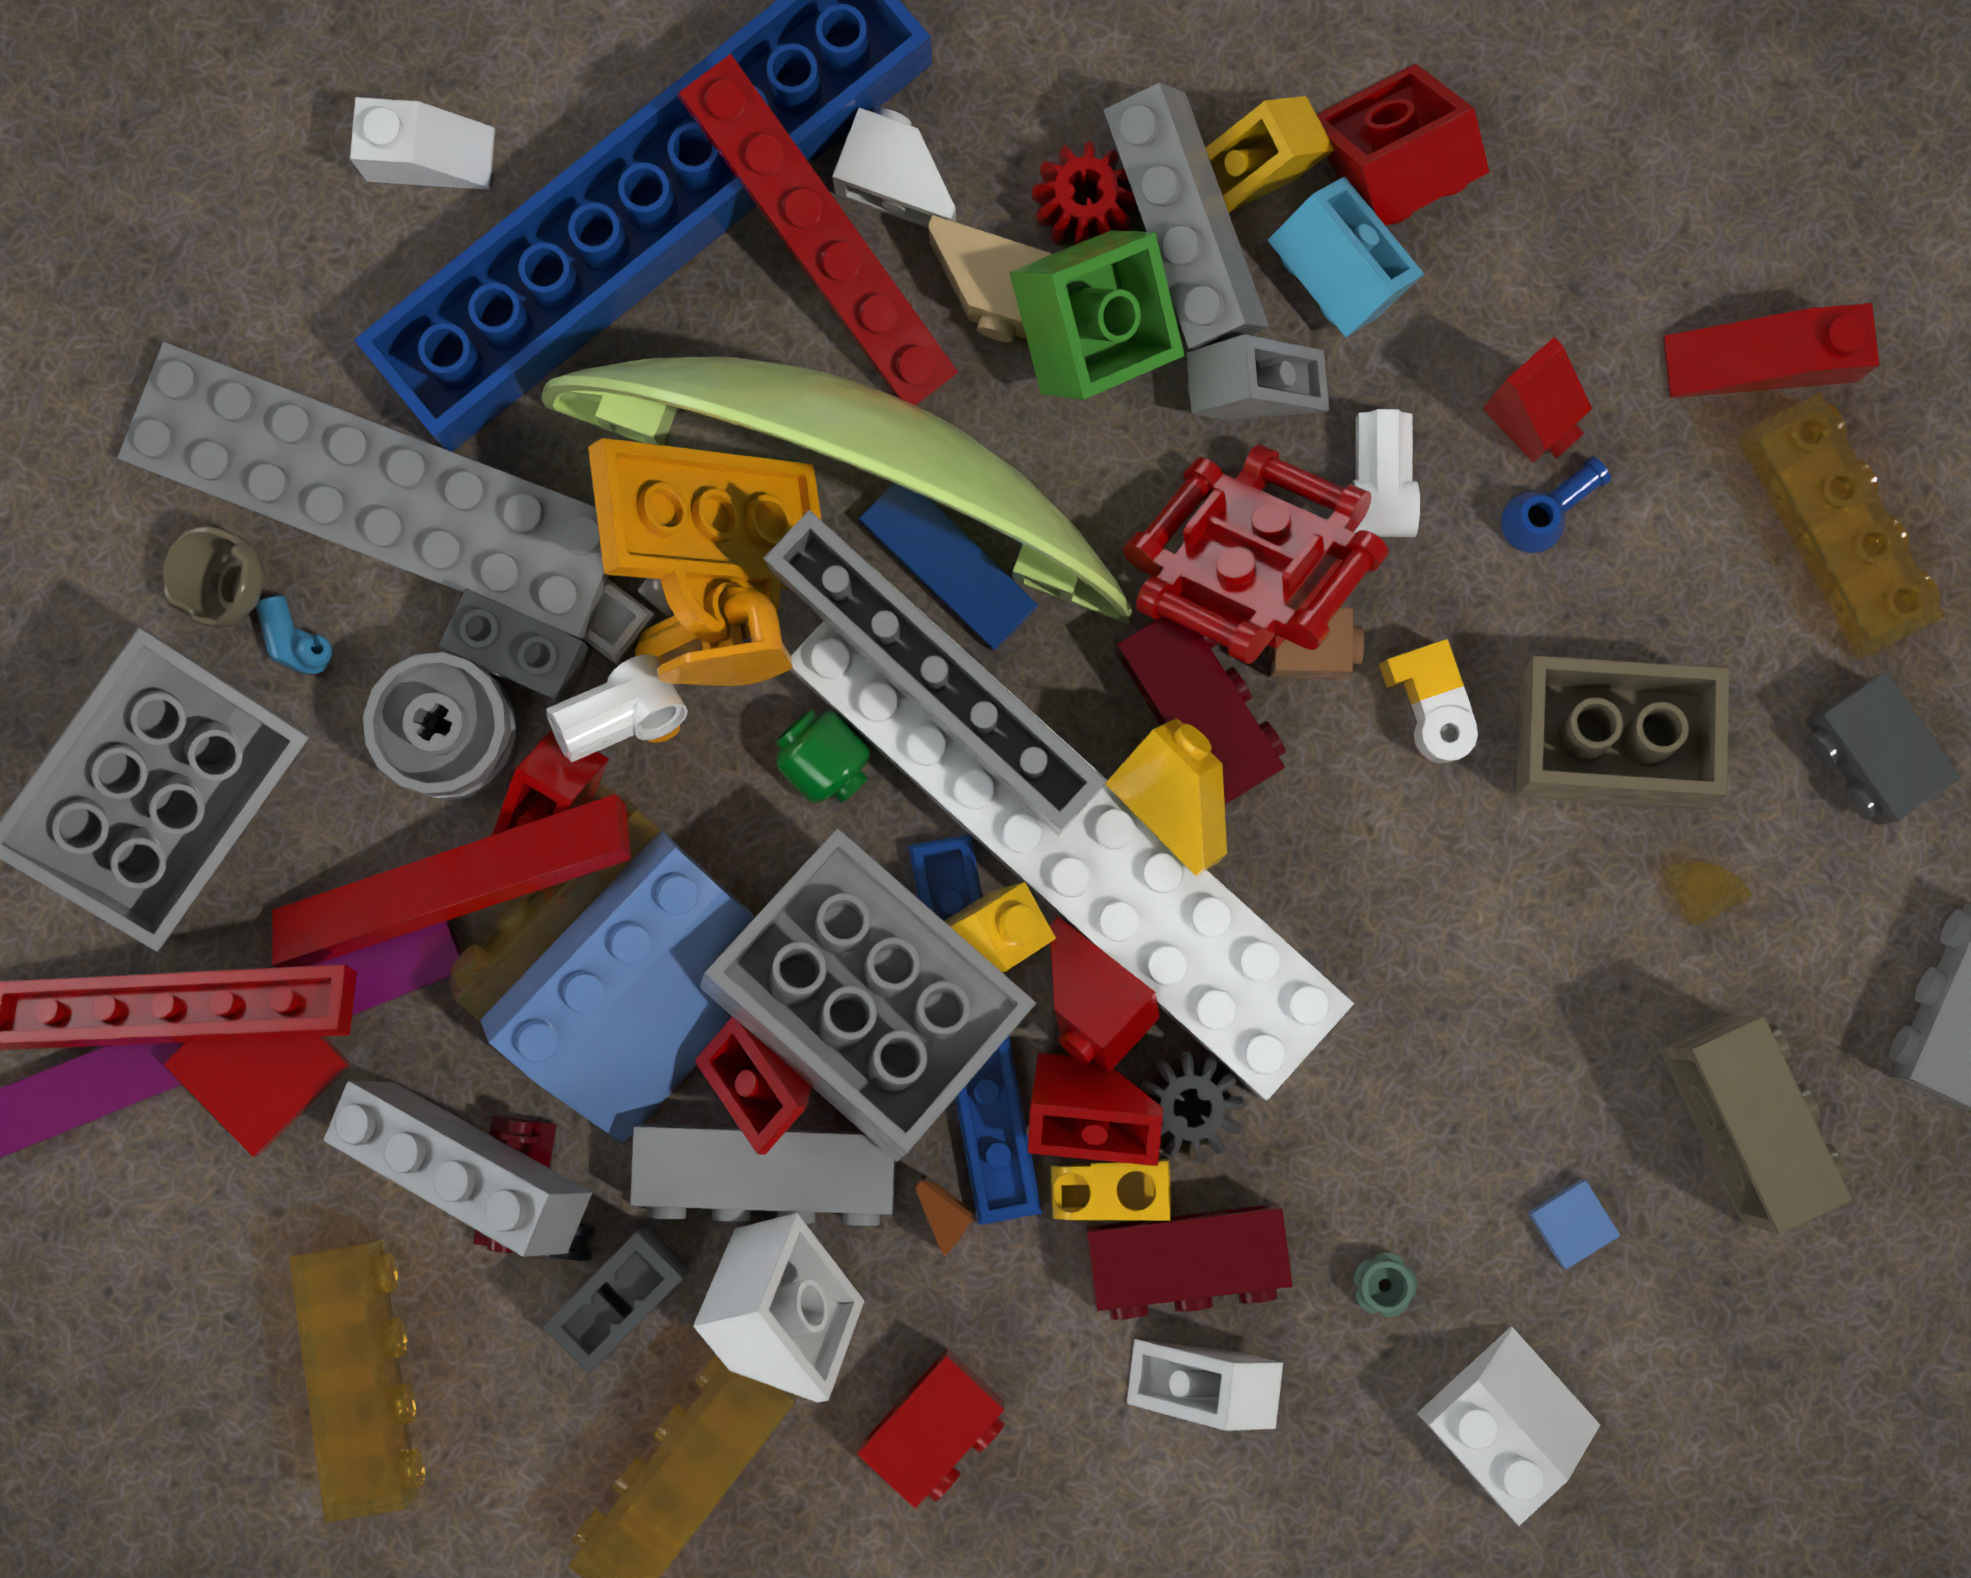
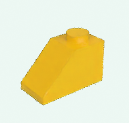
M1307 96L1263 101L1205 148L1228 213L1297 180L1335 151Z
M1174 719L1153 729L1105 784L1195 876H1198L1220 862L1227 854L1223 765L1210 752L1212 749L1210 742L1198 729L1189 724H1182L1178 719Z
M1025 882L991 891L944 921L1002 973L1056 939Z

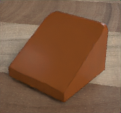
M922 1176L916 1184L915 1190L943 1257H946L973 1221V1210L928 1176L924 1178Z

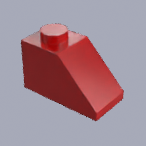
M1554 336L1505 380L1483 407V410L1534 463L1546 451H1549L1557 459L1585 433L1577 424L1592 410V407L1564 346Z
M551 729L516 767L492 835L591 802L609 758L599 752H595L571 763L562 753Z
M1058 916L1049 925L1056 937L1050 943L1054 1010L1060 1032L1058 1040L1063 1048L1077 1061L1087 1065L1092 1060L1109 1074L1160 1018L1156 992Z
M734 1017L728 1020L695 1059V1063L757 1154L766 1155L807 1107L811 1086Z
M1037 1054L1030 1104L1028 1153L1158 1166L1163 1120L1162 1106L1114 1068L1108 1074L1092 1060L1087 1065H1084L1072 1056Z

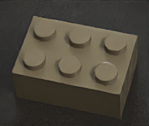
M1533 656L1520 673L1515 797L1708 810L1727 796L1729 668Z
M1726 1016L1659 1047L1742 1224L1782 1234L1852 1201L1844 1182L1850 1179L1848 1168L1838 1150L1831 1144H1825L1815 1121L1820 1119L1818 1105L1804 1084L1800 1083L1797 1085L1786 1062L1791 1059L1789 1044L1776 1024H1768L1765 1016Z

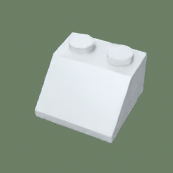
M794 1213L734 1229L693 1327L728 1370L819 1403L828 1401L863 1307L864 1299L799 1214Z
M1512 1326L1417 1413L1518 1526L1569 1480L1600 1427L1597 1420Z

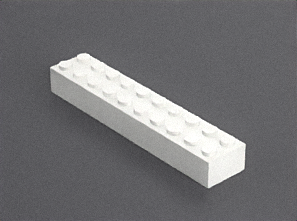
M824 621L791 655L793 668L790 671L834 711L839 713L850 726L964 830L971 834L975 840L1020 881L1025 882L1028 888L1065 922L1156 992L1158 1006L1225 1068L1233 1072L1258 1098L1267 1101L1354 1005L1348 997L1209 871L1206 870L1195 876L1106 784L1058 836ZM1057 735L1066 745H1068L1059 735ZM1068 745L1077 755H1079L1070 745ZM1079 755L1089 766H1091V767H1092L1101 777H1103V778L1106 780V782H1107V779H1106L1102 774H1100L1091 764H1089L1081 755Z

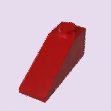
M1872 303L1807 308L1665 335L1663 337L1670 398L1856 383L1880 366Z

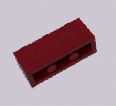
M1162 616L1118 643L1115 654L1160 726L1178 719L1182 724H1189L1195 727L1208 739L1212 748L1210 752L1223 765L1224 802L1226 806L1282 771L1285 766L1279 757L1286 753L1285 747L1268 721L1265 720L1258 724L1245 704L1252 699L1246 683L1234 667L1224 670L1211 650L1218 646V642Z
M1276 1203L1172 1216L1170 1221L1137 1220L1085 1227L1095 1306L1097 1311L1109 1310L1110 1319L1112 1320L1144 1317L1149 1315L1148 1305L1174 1302V1308L1177 1312L1204 1310L1213 1307L1212 1297L1238 1294L1239 1303L1241 1304L1268 1302L1278 1299L1277 1289L1293 1287L1283 1208Z

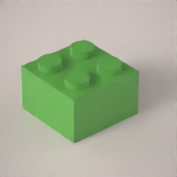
M1111 230L1009 272L1039 389L1043 395L1085 400L1185 356L1156 232Z

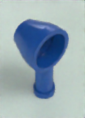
M1591 456L1583 462L1584 466L1550 493L1540 490H1529L1514 496L1506 504L1501 515V529L1509 544L1525 553H1540L1555 545L1564 531L1565 512L1598 486L1603 487L1611 481V475L1605 465L1598 458ZM1538 507L1546 512L1548 517L1546 527H1536L1530 522L1528 518L1530 508Z

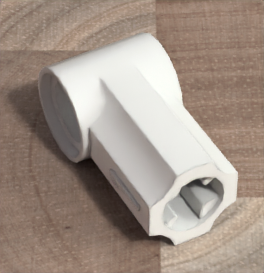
M1376 409L1370 412L1358 413L1356 417L1355 480H1352L1351 484L1371 492L1372 497L1369 510L1363 521L1354 531L1355 533L1359 530H1366L1379 537H1416L1420 518V491L1418 482L1412 481L1413 426L1411 413L1401 412L1399 409Z
M642 654L632 657L612 671L607 683L546 708L549 724L565 758L567 757L572 763L633 735H636L641 740H653L672 732L684 721L688 710L674 685L659 681L657 668L661 663L657 656Z

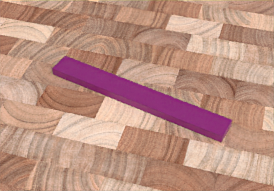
M449 920L312 965L345 964L357 971L352 1017L468 970ZM186 1042L104 1046L0 1088V1159L183 1086L163 1064Z

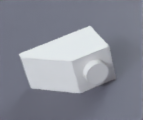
M355 97L350 160L367 182L490 190L495 140L494 127L419 101Z
M859 107L832 176L835 194L927 228L932 215L956 222V208L919 129L911 126V121L896 111L878 108L876 113Z
M1134 1339L1127 1404L1225 1431L1276 1429L1283 1362L1235 1351Z

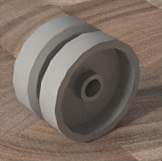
M444 652L416 654L390 667L371 689L363 713L365 744L377 768L397 785L440 800L471 798L494 786L511 767L520 742L519 713L507 689L470 660ZM444 720L452 723L450 731L446 736L438 734V727Z

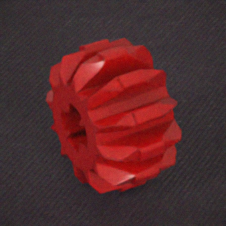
M1091 140L1085 143L1082 157H1076L1073 150L1064 145L1059 149L1060 165L1049 161H1044L1041 164L1040 176L1044 182L1032 187V200L1042 205L1036 211L1035 219L1040 226L1056 223L1051 235V240L1055 244L1063 242L1069 232L1076 234L1074 244L1076 245L1088 240V235L1094 234V237L1111 231L1110 229L1114 231H1128L1130 228L1131 219L1126 212L1136 209L1138 205L1133 191L1128 189L1130 183L1125 169L1115 170L1119 159V154L1115 149L1107 152L1100 160L1095 158L1096 148ZM1084 187L1095 190V204L1091 203L1090 198H1087L1086 205L1076 203L1074 201L1075 189L1078 188L1080 194H1084Z

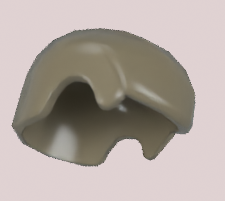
M202 526L185 530L170 546L163 567L164 594L170 604L189 613L193 622L215 628L221 626L231 627L243 621L258 605L266 574L257 550L247 540L222 529ZM215 573L221 574L218 581L217 594L210 592L211 577Z

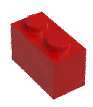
M947 1348L860 1443L857 1455L914 1509L927 1496L933 1502H937L951 1488L961 1474L955 1467L956 1463L971 1447L978 1453H981L1005 1426V1423L999 1418L1005 1410L1004 1400Z

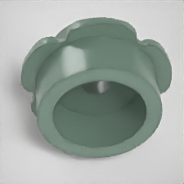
M1379 1253L1374 1260L1365 1259L1358 1265L1353 1276V1281L1358 1289L1355 1292V1298L1360 1307L1370 1314L1380 1312L1384 1317L1398 1316L1406 1311L1417 1291L1415 1273L1410 1268L1404 1266V1260L1393 1253ZM1382 1279L1390 1281V1288L1387 1291L1379 1289V1282Z

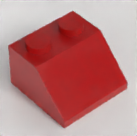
M1416 63L1316 114L1335 149L1327 158L1338 178L1341 179L1345 176L1385 226L1405 221L1414 211L1443 196L1457 194L1465 189L1468 183L1490 173L1475 108Z

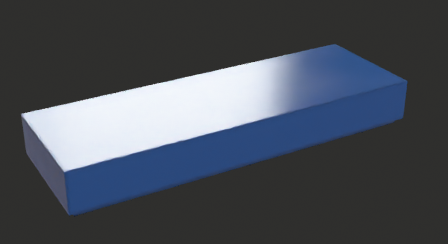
M894 483L859 518L860 523L992 651L995 652L1038 608V604L926 496Z

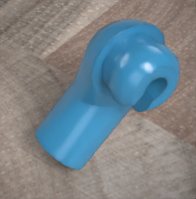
M274 596L258 602L255 609L268 655L274 662L301 674H317L329 666L332 656V646L329 640L320 634L315 636L295 628L285 596Z

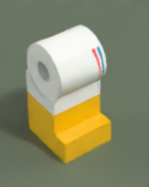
M1448 639L1386 659L1379 664L1387 688L1404 683L1417 720L1414 732L1415 745L1422 756L1429 761L1441 764L1459 760L1471 752L1476 745L1478 737L1477 724Z

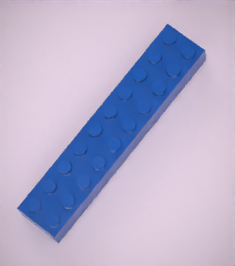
M776 0L356 337L354 341L433 437L446 450L453 452L757 206L678 98L677 94L731 54L810 164L850 131L859 107L874 112L932 65L931 36L900 0Z

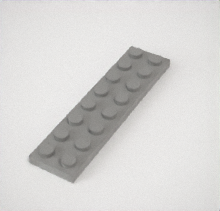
M164 341L117 459L462 593L467 588L548 626L583 640L609 575L604 574L596 507Z

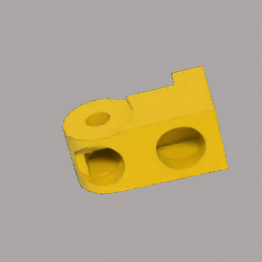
M1168 1157L1159 1158L1158 1166L1110 1161L1050 1165L1052 1218L1171 1220L1170 1160Z

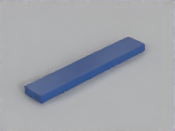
M971 834L908 846L918 899L943 921L983 897ZM1008 1036L955 1097L979 1225L1042 1213L1032 1156L1028 1153V1135Z

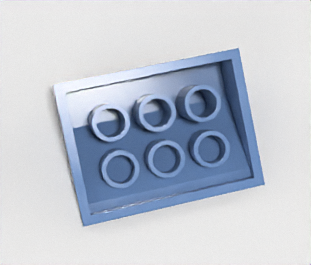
M661 830L480 1019L488 1043L540 1087L623 1144L633 1134L634 1127L642 1124L697 1066L695 1059L732 1017L700 988L706 970L756 916Z

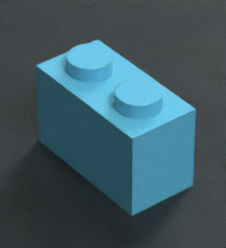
M1345 176L1313 193L1267 240L1281 257L1285 268L1300 280L1320 305V309L1326 319L1336 325L1346 338L1384 313L1424 275Z

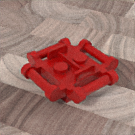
M1257 444L1251 449L1244 462L1243 470L1235 479L1223 474L1222 470L1207 458L1197 457L1185 470L1183 474L1185 482L1147 529L1144 532L1134 533L1123 547L1126 559L1137 569L1152 576L1143 584L1136 600L1137 611L1153 619H1159L1164 616L1228 647L1230 656L1246 664L1253 663L1267 645L1278 649L1285 639L1308 650L1317 649L1329 634L1328 623L1365 574L1376 571L1389 553L1385 542L1376 534L1366 530L1354 532L1369 510L1372 497L1371 492L1353 484L1344 488L1280 460L1278 451L1262 444ZM1270 482L1334 512L1326 520L1262 490ZM1206 498V501L1184 527V543L1174 554L1164 549L1165 545L1202 499Z

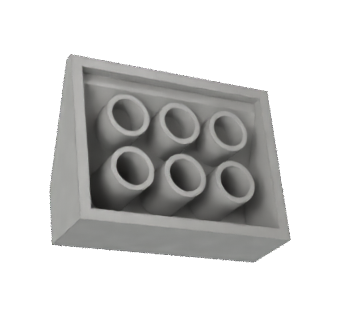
M138 626L0 819V859L158 952L309 737L299 725Z
M838 828L706 970L700 988L896 1162L910 1151L1036 1004L1032 998Z

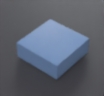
M1584 1179L1578 1180L1527 1212L1561 1268L1565 1270L1620 1236L1591 1187Z

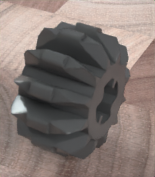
M1180 1052L1178 1063L1181 1075L1175 1076L1170 1065L1164 1060H1159L1155 1063V1068L1166 1083L1160 1088L1153 1082L1142 1079L1138 1087L1144 1093L1156 1096V1102L1163 1107L1161 1136L1167 1131L1171 1133L1164 1144L1163 1155L1170 1159L1174 1158L1179 1151L1182 1141L1187 1140L1188 1158L1192 1163L1201 1161L1202 1150L1200 1140L1206 1139L1209 1147L1216 1154H1221L1226 1150L1224 1142L1215 1133L1219 1127L1232 1134L1240 1133L1242 1125L1235 1120L1224 1117L1225 1110L1244 1108L1246 1102L1245 1098L1241 1096L1223 1098L1222 1092L1232 1087L1237 1081V1077L1233 1072L1222 1074L1214 1082L1210 1081L1217 1068V1059L1215 1057L1206 1056L1201 1063L1198 1075H1195L1191 1053ZM1187 1089H1193L1196 1098L1206 1100L1207 1102L1205 1115L1198 1112L1196 1115L1200 1121L1191 1125L1187 1124V1120L1183 1115L1173 1111L1175 1099L1184 1101L1180 1093Z

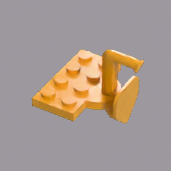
M602 438L588 446L604 574L660 579L666 602L674 613V616L642 632L635 648V657L642 654L657 656L661 663L657 668L659 681L672 684L742 686L763 682L793 668L792 657L782 642L777 615L780 605V589H789L770 572L764 557L808 510H811L822 521L814 464ZM751 638L752 642L743 644L744 641ZM680 725L662 737L647 741L652 743L667 741L678 734Z

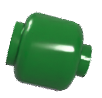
M811 708L791 724L775 741V744L781 749L775 760L777 769L810 803L824 802L833 796L841 804L851 797L868 779L861 769L868 761L869 747L836 711L828 710L818 715Z

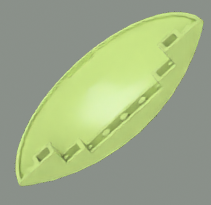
M721 356L648 358L588 368L553 378L545 384L542 391L541 400L546 408L640 443L664 445L678 408L711 416L736 426L740 425L851 464L938 501L1021 542L1023 545L1012 573V580L1016 583L1130 624L1132 619V608L1115 578L1079 530L1026 477L957 427L885 392L810 368Z

